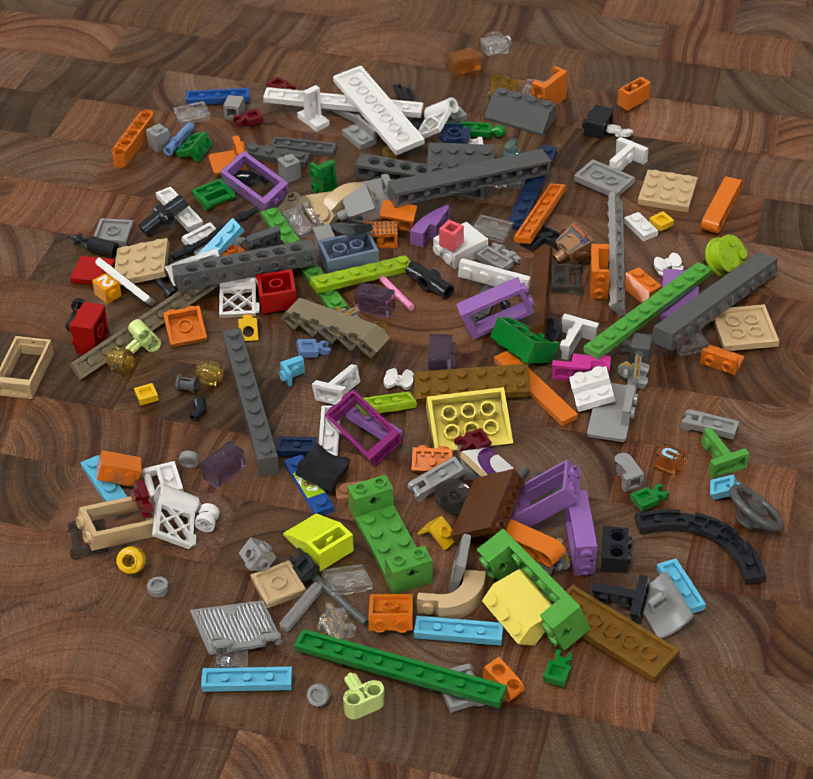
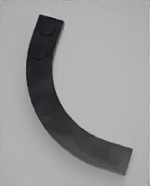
M678 509L635 513L634 519L640 534L664 530H679L699 534L716 542L732 556L740 570L745 585L766 582L767 575L756 551L748 541L745 542L738 535V531L728 524L698 512H695V515L681 513V510Z

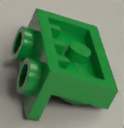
M206 131L191 134L176 151V154L179 158L192 156L195 162H199L213 146V143Z
M330 159L318 166L313 162L309 163L310 187L313 193L330 192L338 188L335 161Z

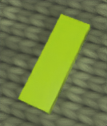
M410 392L363 398L378 413L413 409L417 406V402ZM356 404L362 415H369Z

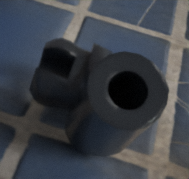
M197 396L192 400L195 410L189 414V418L194 422L207 411L206 401L201 396Z

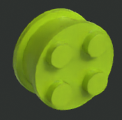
M725 235L722 238H713L708 242L702 262L707 264L715 275L723 277L746 261L747 251L736 236Z

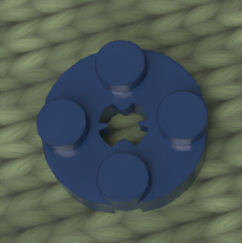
M461 123L445 124L441 132L438 133V138L442 143L468 144L471 139V129L469 126L467 128L463 127Z

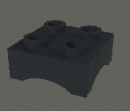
M315 443L309 453L299 461L295 475L331 492L346 474L351 459L335 456L326 451L321 445Z

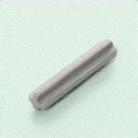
M317 582L312 583L279 623L281 630L289 632L323 591L321 584Z

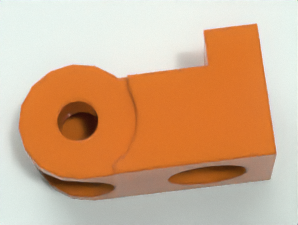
M500 657L484 667L483 679L507 685L508 691L504 697L506 701H512L525 691L522 681Z

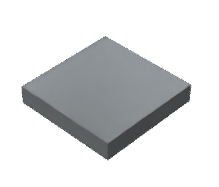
M100 218L94 236L116 242L119 246H127L135 226L134 220Z
M468 534L462 535L453 561L448 588L451 593L458 589L466 567L471 535Z

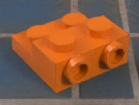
M187 306L184 309H171L163 312L171 348L207 341L200 306Z
M370 594L369 631L378 633L398 631L403 633L407 630H413V594Z

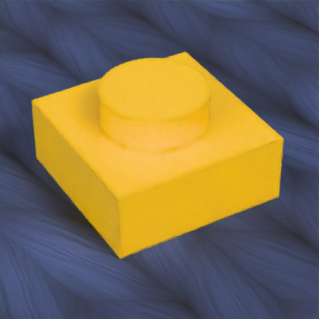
M663 211L649 219V222L660 232L674 225V219Z
M153 383L134 388L140 406L159 400Z

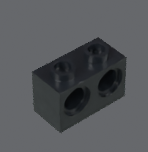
M603 526L601 572L626 573L627 565H631L632 552H628V549H632V537L628 536V528Z

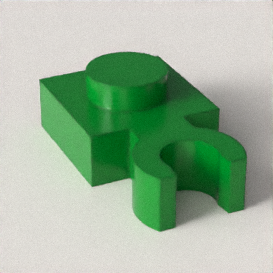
M657 484L653 490L647 486L631 493L630 499L641 512H644L659 505V500L668 499L669 491L661 492L663 491V484Z
M561 649L556 651L555 661L550 659L543 674V682L565 687L571 672L572 652H569L567 657H561Z

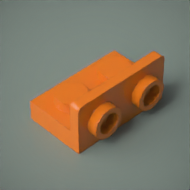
M709 345L701 351L700 364L732 375H736L744 362V356L716 346Z
M419 445L418 447H413L412 473H426L453 457V449H449L447 446L429 448L426 445Z

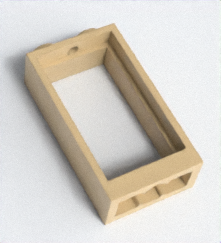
M15 336L0 366V396L33 399L54 355L51 340ZM22 353L41 355L29 380L10 378Z
M150 495L149 501L152 503L154 510L151 511L152 517L145 518L146 521L102 531H96L92 521L141 511V509H138L136 502H133L132 497L79 507L76 525L78 529L82 530L84 541L89 544L92 551L154 537L152 532L155 503ZM163 524L159 527V531L163 532Z

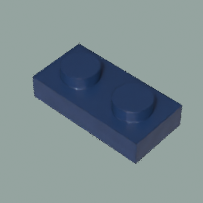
M278 436L276 444L277 456H298L302 454L305 457L312 446L317 443V437Z

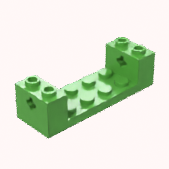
M386 474L347 486L349 510L392 593L399 594L433 583V560L425 546L416 547L394 506L393 487Z
M504 529L477 549L480 555L478 560L485 568L484 571H486V575L491 580L496 579L498 582L520 569L542 591V594L548 601L554 603L541 613L540 617L543 621L541 626L548 634L547 638L555 647L559 645L564 651L591 629L581 607Z

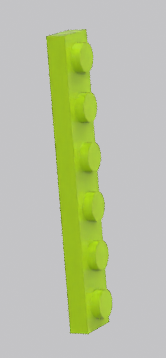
M405 255L310 277V285L317 294L377 280L382 276L389 277L406 273V268L411 261Z

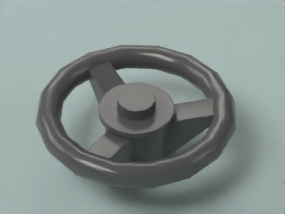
M734 484L730 487V497L737 506L736 518L743 526L748 529L763 527L773 532H779L783 529V519L777 510L761 495L743 485ZM738 493H742L750 497L746 500L747 503L740 498ZM769 513L774 520L767 517V514Z

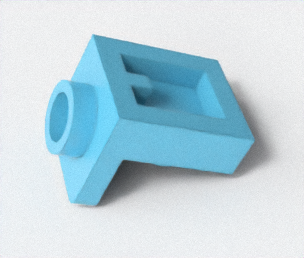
M301 355L280 362L281 370L279 371V376L282 381L286 382L288 387L292 386L293 377L305 373L304 359Z
M734 474L710 480V495L713 500L730 496V487L734 484L742 485L741 482L736 480Z

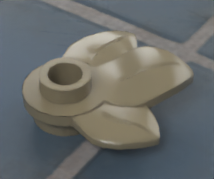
M289 192L284 197V201L279 205L278 210L281 214L288 212L291 216L296 217L301 207L309 208L311 207V202L307 196H300L298 192Z

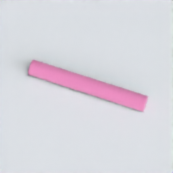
M382 276L380 282L409 311L414 310L415 305L385 276Z

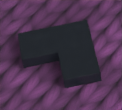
M543 225L531 244L520 243V245L533 252L543 244L559 250L555 242L560 232Z

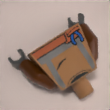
M574 222L567 229L561 230L555 242L559 251L553 255V258L558 264L566 258L572 264L591 258V244H595V242Z

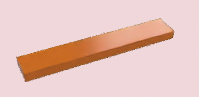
M549 184L515 234V243H532L565 193L566 185Z
M508 350L494 357V362L498 366L524 364L517 356L510 354ZM528 368L530 396L561 426L578 419V413Z

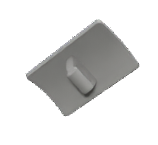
M665 571L650 583L651 587L643 614L654 634L661 639L681 629L693 617L692 611Z

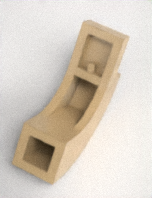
M351 182L333 190L322 202L326 207L318 220L324 225L330 224L331 226V223H335L339 218L337 212L345 209L342 201L343 198L364 184ZM369 188L373 197L375 198L377 194L371 188Z
M464 570L461 586L452 593H418L417 613L438 615V618L461 619L469 615L483 600L486 571Z

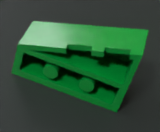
M512 317L497 318L490 337L496 340L498 345L507 348L510 354L518 356L524 364L553 362L560 345L559 342H550L544 339V334L539 333L537 335L529 331V326Z

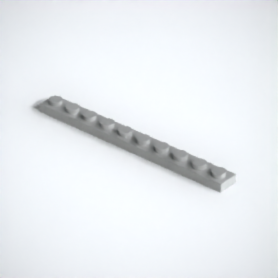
M613 191L609 193V201L607 202L609 207L607 214L609 217L608 238L610 244V266L608 267L610 270L609 306L613 312L615 311L621 317L626 315L623 202L616 192Z

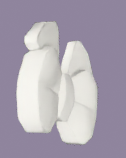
M613 124L608 125L606 129L608 133H615L616 137H629L634 133L632 129L623 130L621 126Z
M671 253L669 258L666 259L660 257L654 259V268L661 277H663V269L683 270L684 267L681 257L677 253Z
M389 369L384 377V386L389 389L396 385L401 386L404 390H410L413 387L414 373L406 369L401 376L397 375V369Z

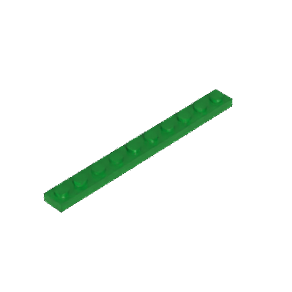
M306 629L302 630L294 644L295 651L496 708H500L508 691L505 684Z

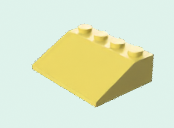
M504 387L427 397L426 410L434 448L447 446L449 449L457 451V445L454 444L456 437H464L466 432L482 428L491 440L490 447L513 444Z

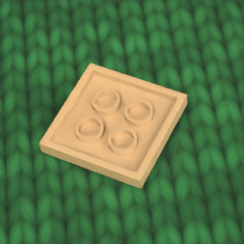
M648 169L638 198V204L689 212L698 177Z
M168 238L117 248L115 270L132 283L166 277L165 267L168 264L170 244Z
M765 304L732 307L712 321L724 350L735 351L779 346V339Z

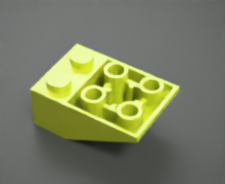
M314 514L283 533L296 548H301L313 557L320 566L319 571L324 570L354 551L353 534L340 522L319 514Z

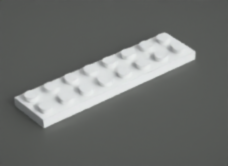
M362 66L333 76L335 84L395 155L425 144L424 137Z

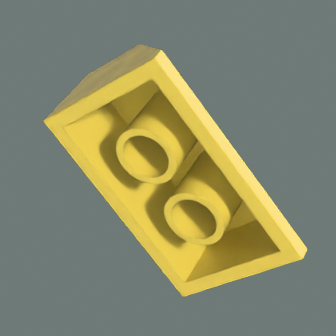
M518 569L494 583L482 600L518 644L535 646L545 631L541 626L543 621L540 614L552 604L522 570Z

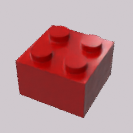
M292 269L257 275L262 314L288 310L297 301Z
M83 302L81 308L77 310L74 320L70 322L69 330L72 332V344L77 354L84 355L107 339L110 331L105 305Z

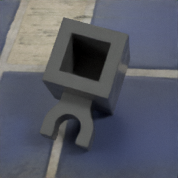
M634 332L632 341L626 339L619 344L618 353L630 352L629 361L635 362L636 354L642 356L641 362L648 364L653 335Z

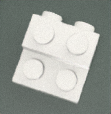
M597 366L591 371L585 373L577 372L574 376L569 377L578 412L616 401L606 366Z

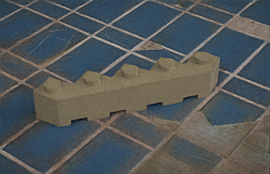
M299 298L281 317L293 330L300 325L312 337L319 332L331 344L338 339L350 351L358 346L369 358L374 356L390 339L387 332L377 324Z

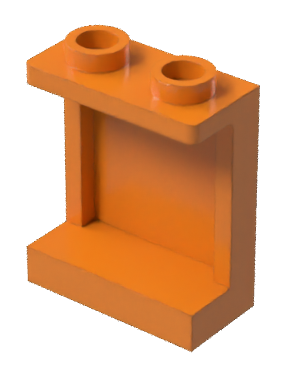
M554 66L552 77L546 82L542 83L537 80L532 82L531 96L549 100L558 105L566 98L568 71Z
M591 244L590 299H608L610 244Z

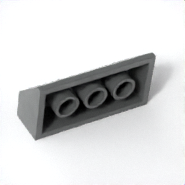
M498 87L491 96L484 119L543 136L556 120L557 103Z

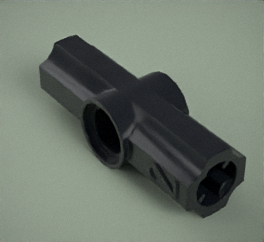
M179 194L167 204L157 205L153 209L152 215L139 223L138 226L144 235L148 236L162 225H171L174 221V216L187 208L188 204Z
M411 261L408 264L406 274L418 281L419 286L424 291L430 289L442 298L448 299L451 297L454 286L442 279L436 269L428 270L415 261Z

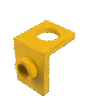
M253 314L242 315V319H238L242 334L246 326H251L254 329V334L251 337H246L243 334L244 341L258 340V317L253 318Z
M443 516L429 521L417 533L422 535L429 531L443 550L448 549L454 543L450 537L453 529Z

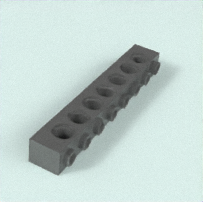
M361 153L355 164L356 178L364 180L379 179L383 174H388L391 180L448 169ZM489 187L454 194L453 196L484 201Z
M310 239L173 265V281L178 291H184L255 277L259 274L316 265L317 248Z

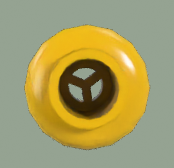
M129 546L123 548L118 553L116 563L122 572L134 574L144 568L146 556L141 548Z

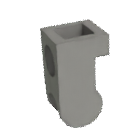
M627 453L617 454L614 460V472L622 478L621 487L624 492L643 487L644 473L634 459Z

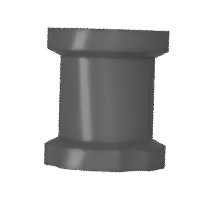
M182 374L177 376L175 381L176 391L187 390L195 394L198 390V377H183Z

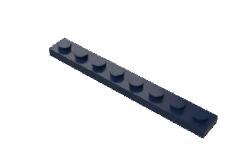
M541 145L540 149H543L551 160V168L557 154V147ZM547 175L526 179L507 222V229L518 231L536 204Z

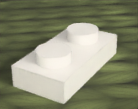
M639 212L624 217V223L642 241L658 236V230Z

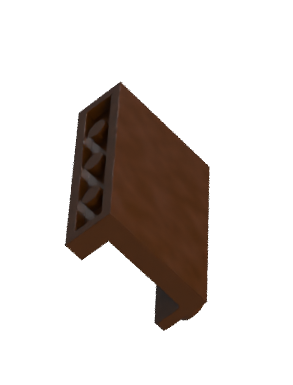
M515 469L474 479L450 535L457 546H459L464 534L471 535V542L474 537L487 534L494 536L502 529L506 531L524 486L522 477Z

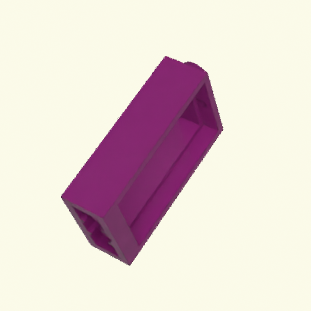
M354 389L346 393L325 414L329 424L373 467L403 442L400 433ZM356 404L388 433L368 452L337 423Z

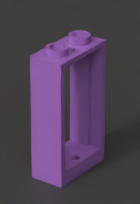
M245 151L237 155L221 171L222 182L262 211L275 207L289 193L288 182ZM245 164L276 185L263 198L233 176Z
M516 277L457 303L460 316L473 340L492 332L498 317H512L519 320L534 313L532 306L535 303L531 294L528 296L526 294L529 291L525 282L521 283L519 278ZM520 294L523 302L476 323L471 316Z
M567 459L525 482L511 519L531 527L578 502L580 469ZM563 485V489L530 506L531 501Z
M579 490V501L565 508L564 519L574 576L595 574L597 542L587 490Z

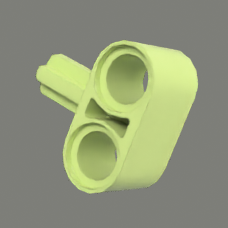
M136 319L130 323L128 330L133 335L134 340L122 351L128 358L141 346L149 352H154L160 348L161 340L142 320Z
M348 673L344 678L345 683L350 689L343 696L345 715L350 719H358L381 709L385 702L383 684L376 680L362 684L355 673Z

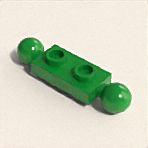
M460 121L463 127H470L471 137L490 138L491 134H494L496 137L501 138L506 134V129L503 125L492 127V123Z

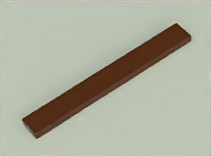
M551 246L534 250L530 294L535 305L532 306L534 313L529 315L527 319V326L530 327L529 331L537 335L542 333L545 336L553 251Z

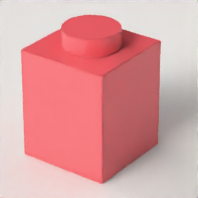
M448 220L439 228V246L454 252L464 243L463 225Z

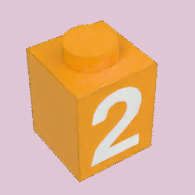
M105 273L92 280L95 295L106 304L122 296L120 283L110 274Z

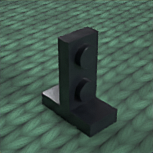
M640 575L636 590L594 583L592 592L594 598L602 603L612 602L622 607L632 606L630 611L631 619L633 622L641 624L651 584L649 576Z

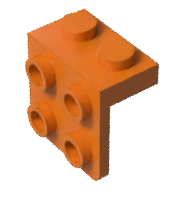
M239 135L232 136L234 150L214 153L208 156L214 175L221 176L222 169L229 165L237 155L245 151L244 142L240 141ZM246 164L240 170H247Z

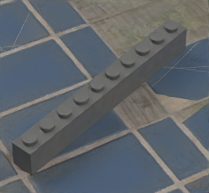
M543 149L391 180L388 181L387 196L394 207L538 177L549 174L551 160Z
M762 252L756 253L653 327V343L673 350L774 276L778 271V258Z
M238 328L223 331L224 348L259 476L279 473L278 456L242 330Z

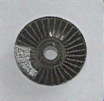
M443 480L437 485L434 497L439 507L451 514H460L470 487L460 480Z

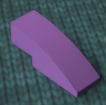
M450 206L440 207L420 219L410 230V244L424 247L429 238L438 236L439 228L450 220Z

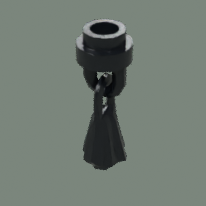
M76 298L72 301L71 308L73 312L65 324L69 332H71L69 330L70 322L74 320L77 310L85 302L82 298Z

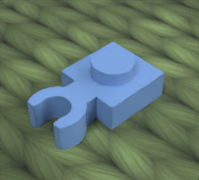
M297 339L298 354L302 358L318 357V353L330 355L329 341L323 340L316 343L315 339Z

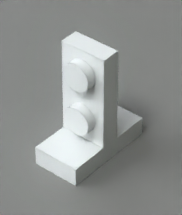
M315 85L304 90V110L297 112L298 118L316 132L330 126L329 120L321 114L320 88Z
M619 137L616 142V155L610 160L609 166L622 171L632 161L644 165L648 158V148Z
M564 313L562 317V332L567 333V336L560 344V350L562 351L561 359H570L581 338L592 340L599 334V323Z
M351 364L329 383L318 380L312 383L315 400L336 405L346 393L361 382L357 365Z

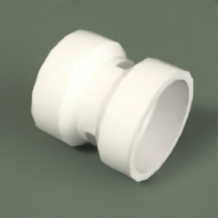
M210 503L201 505L199 515H197L194 522L196 528L203 532L213 531L216 520L220 515L218 507Z

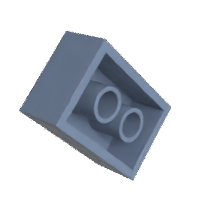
M370 232L359 235L345 234L318 241V255L326 274L379 262V250Z

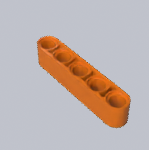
M151 110L141 111L113 147L112 157L115 167H126L146 141V129L155 125L154 115Z
M725 176L702 219L701 230L716 234L720 232L740 194L743 180Z
M510 519L506 532L536 562L552 567L566 554L564 545L557 539ZM492 534L483 535L488 539L493 537Z

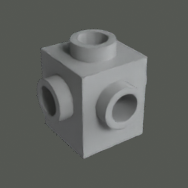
M250 537L239 552L245 562V566L252 572L267 570L276 559L272 552V547L268 543Z

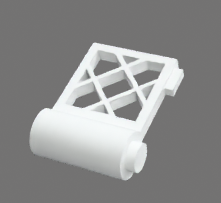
M450 97L425 108V119L418 130L424 139L441 132L449 116L458 111L457 101Z
M257 276L220 283V318L242 317V315L250 314L256 317V313H260V304L256 303ZM252 292V295L247 299L242 296L244 293ZM232 293L234 296L227 299L224 297V294ZM237 298L243 301L238 306L233 303ZM249 305L252 310L244 311L242 308ZM227 306L234 308L232 311L223 312V309Z
M160 483L153 497V501L156 504L152 536L190 549L196 545V534H193L195 514L198 513L201 507L199 497ZM161 508L167 510L171 516L166 518L161 512ZM179 516L188 518V524L184 525ZM173 519L179 528L174 530L169 521ZM163 524L169 533L159 531L160 525ZM182 531L186 536V540L181 539L177 533Z

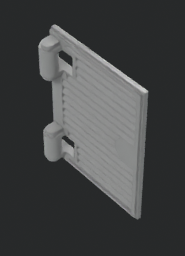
M263 600L190 610L210 655L216 654L217 649L225 648L226 652L265 647L266 642L274 641L275 645L283 644L281 634L278 632Z

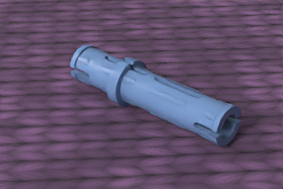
M186 123L175 137L170 138L169 143L163 148L165 155H172L176 149L182 146V142L195 130L193 123Z

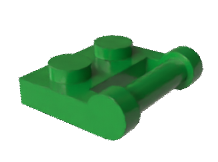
M221 178L191 190L192 196L202 205L204 211H208L211 207L225 201L236 199L234 191L222 182Z

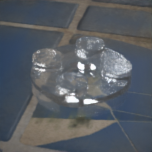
M490 32L485 34L484 38H481L480 46L486 55L507 54L511 47V38L507 34L506 37L503 36L501 32Z

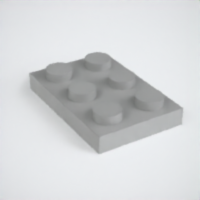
M591 160L574 175V181L608 196L613 191L620 196L635 183V177L596 160Z

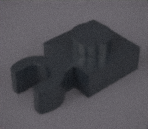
M298 547V556L294 558L290 555L289 560L295 564L292 568L296 574L306 583L320 569V566L311 555Z

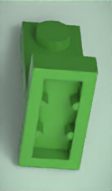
M711 427L704 429L701 442L703 448L708 450L713 458L710 460L708 472L712 479L747 468L749 452L746 448L731 453Z

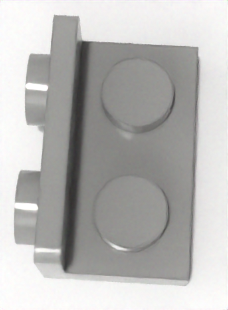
M359 115L355 117V125L342 130L343 136L359 150L377 144V132Z

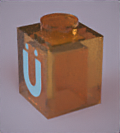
M663 443L654 454L653 469L675 478L679 471L682 472L685 468V451Z

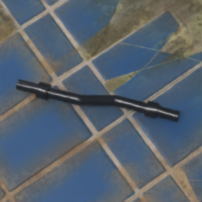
M255 206L246 212L242 211L234 219L238 223H243L249 217L259 213V209ZM230 220L219 225L207 237L191 245L183 246L181 250L171 255L172 259L175 261L182 256H189L195 250L208 244Z

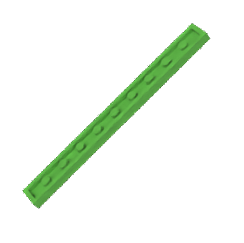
M277 207L260 212L261 218L268 228L278 225L281 230V240L285 244L301 241ZM318 264L300 268V273L309 285L310 277L325 274ZM310 285L325 307L333 309L337 306L348 311V305L336 289L317 294Z
M697 262L584 345L583 352L599 360L710 277L712 269Z

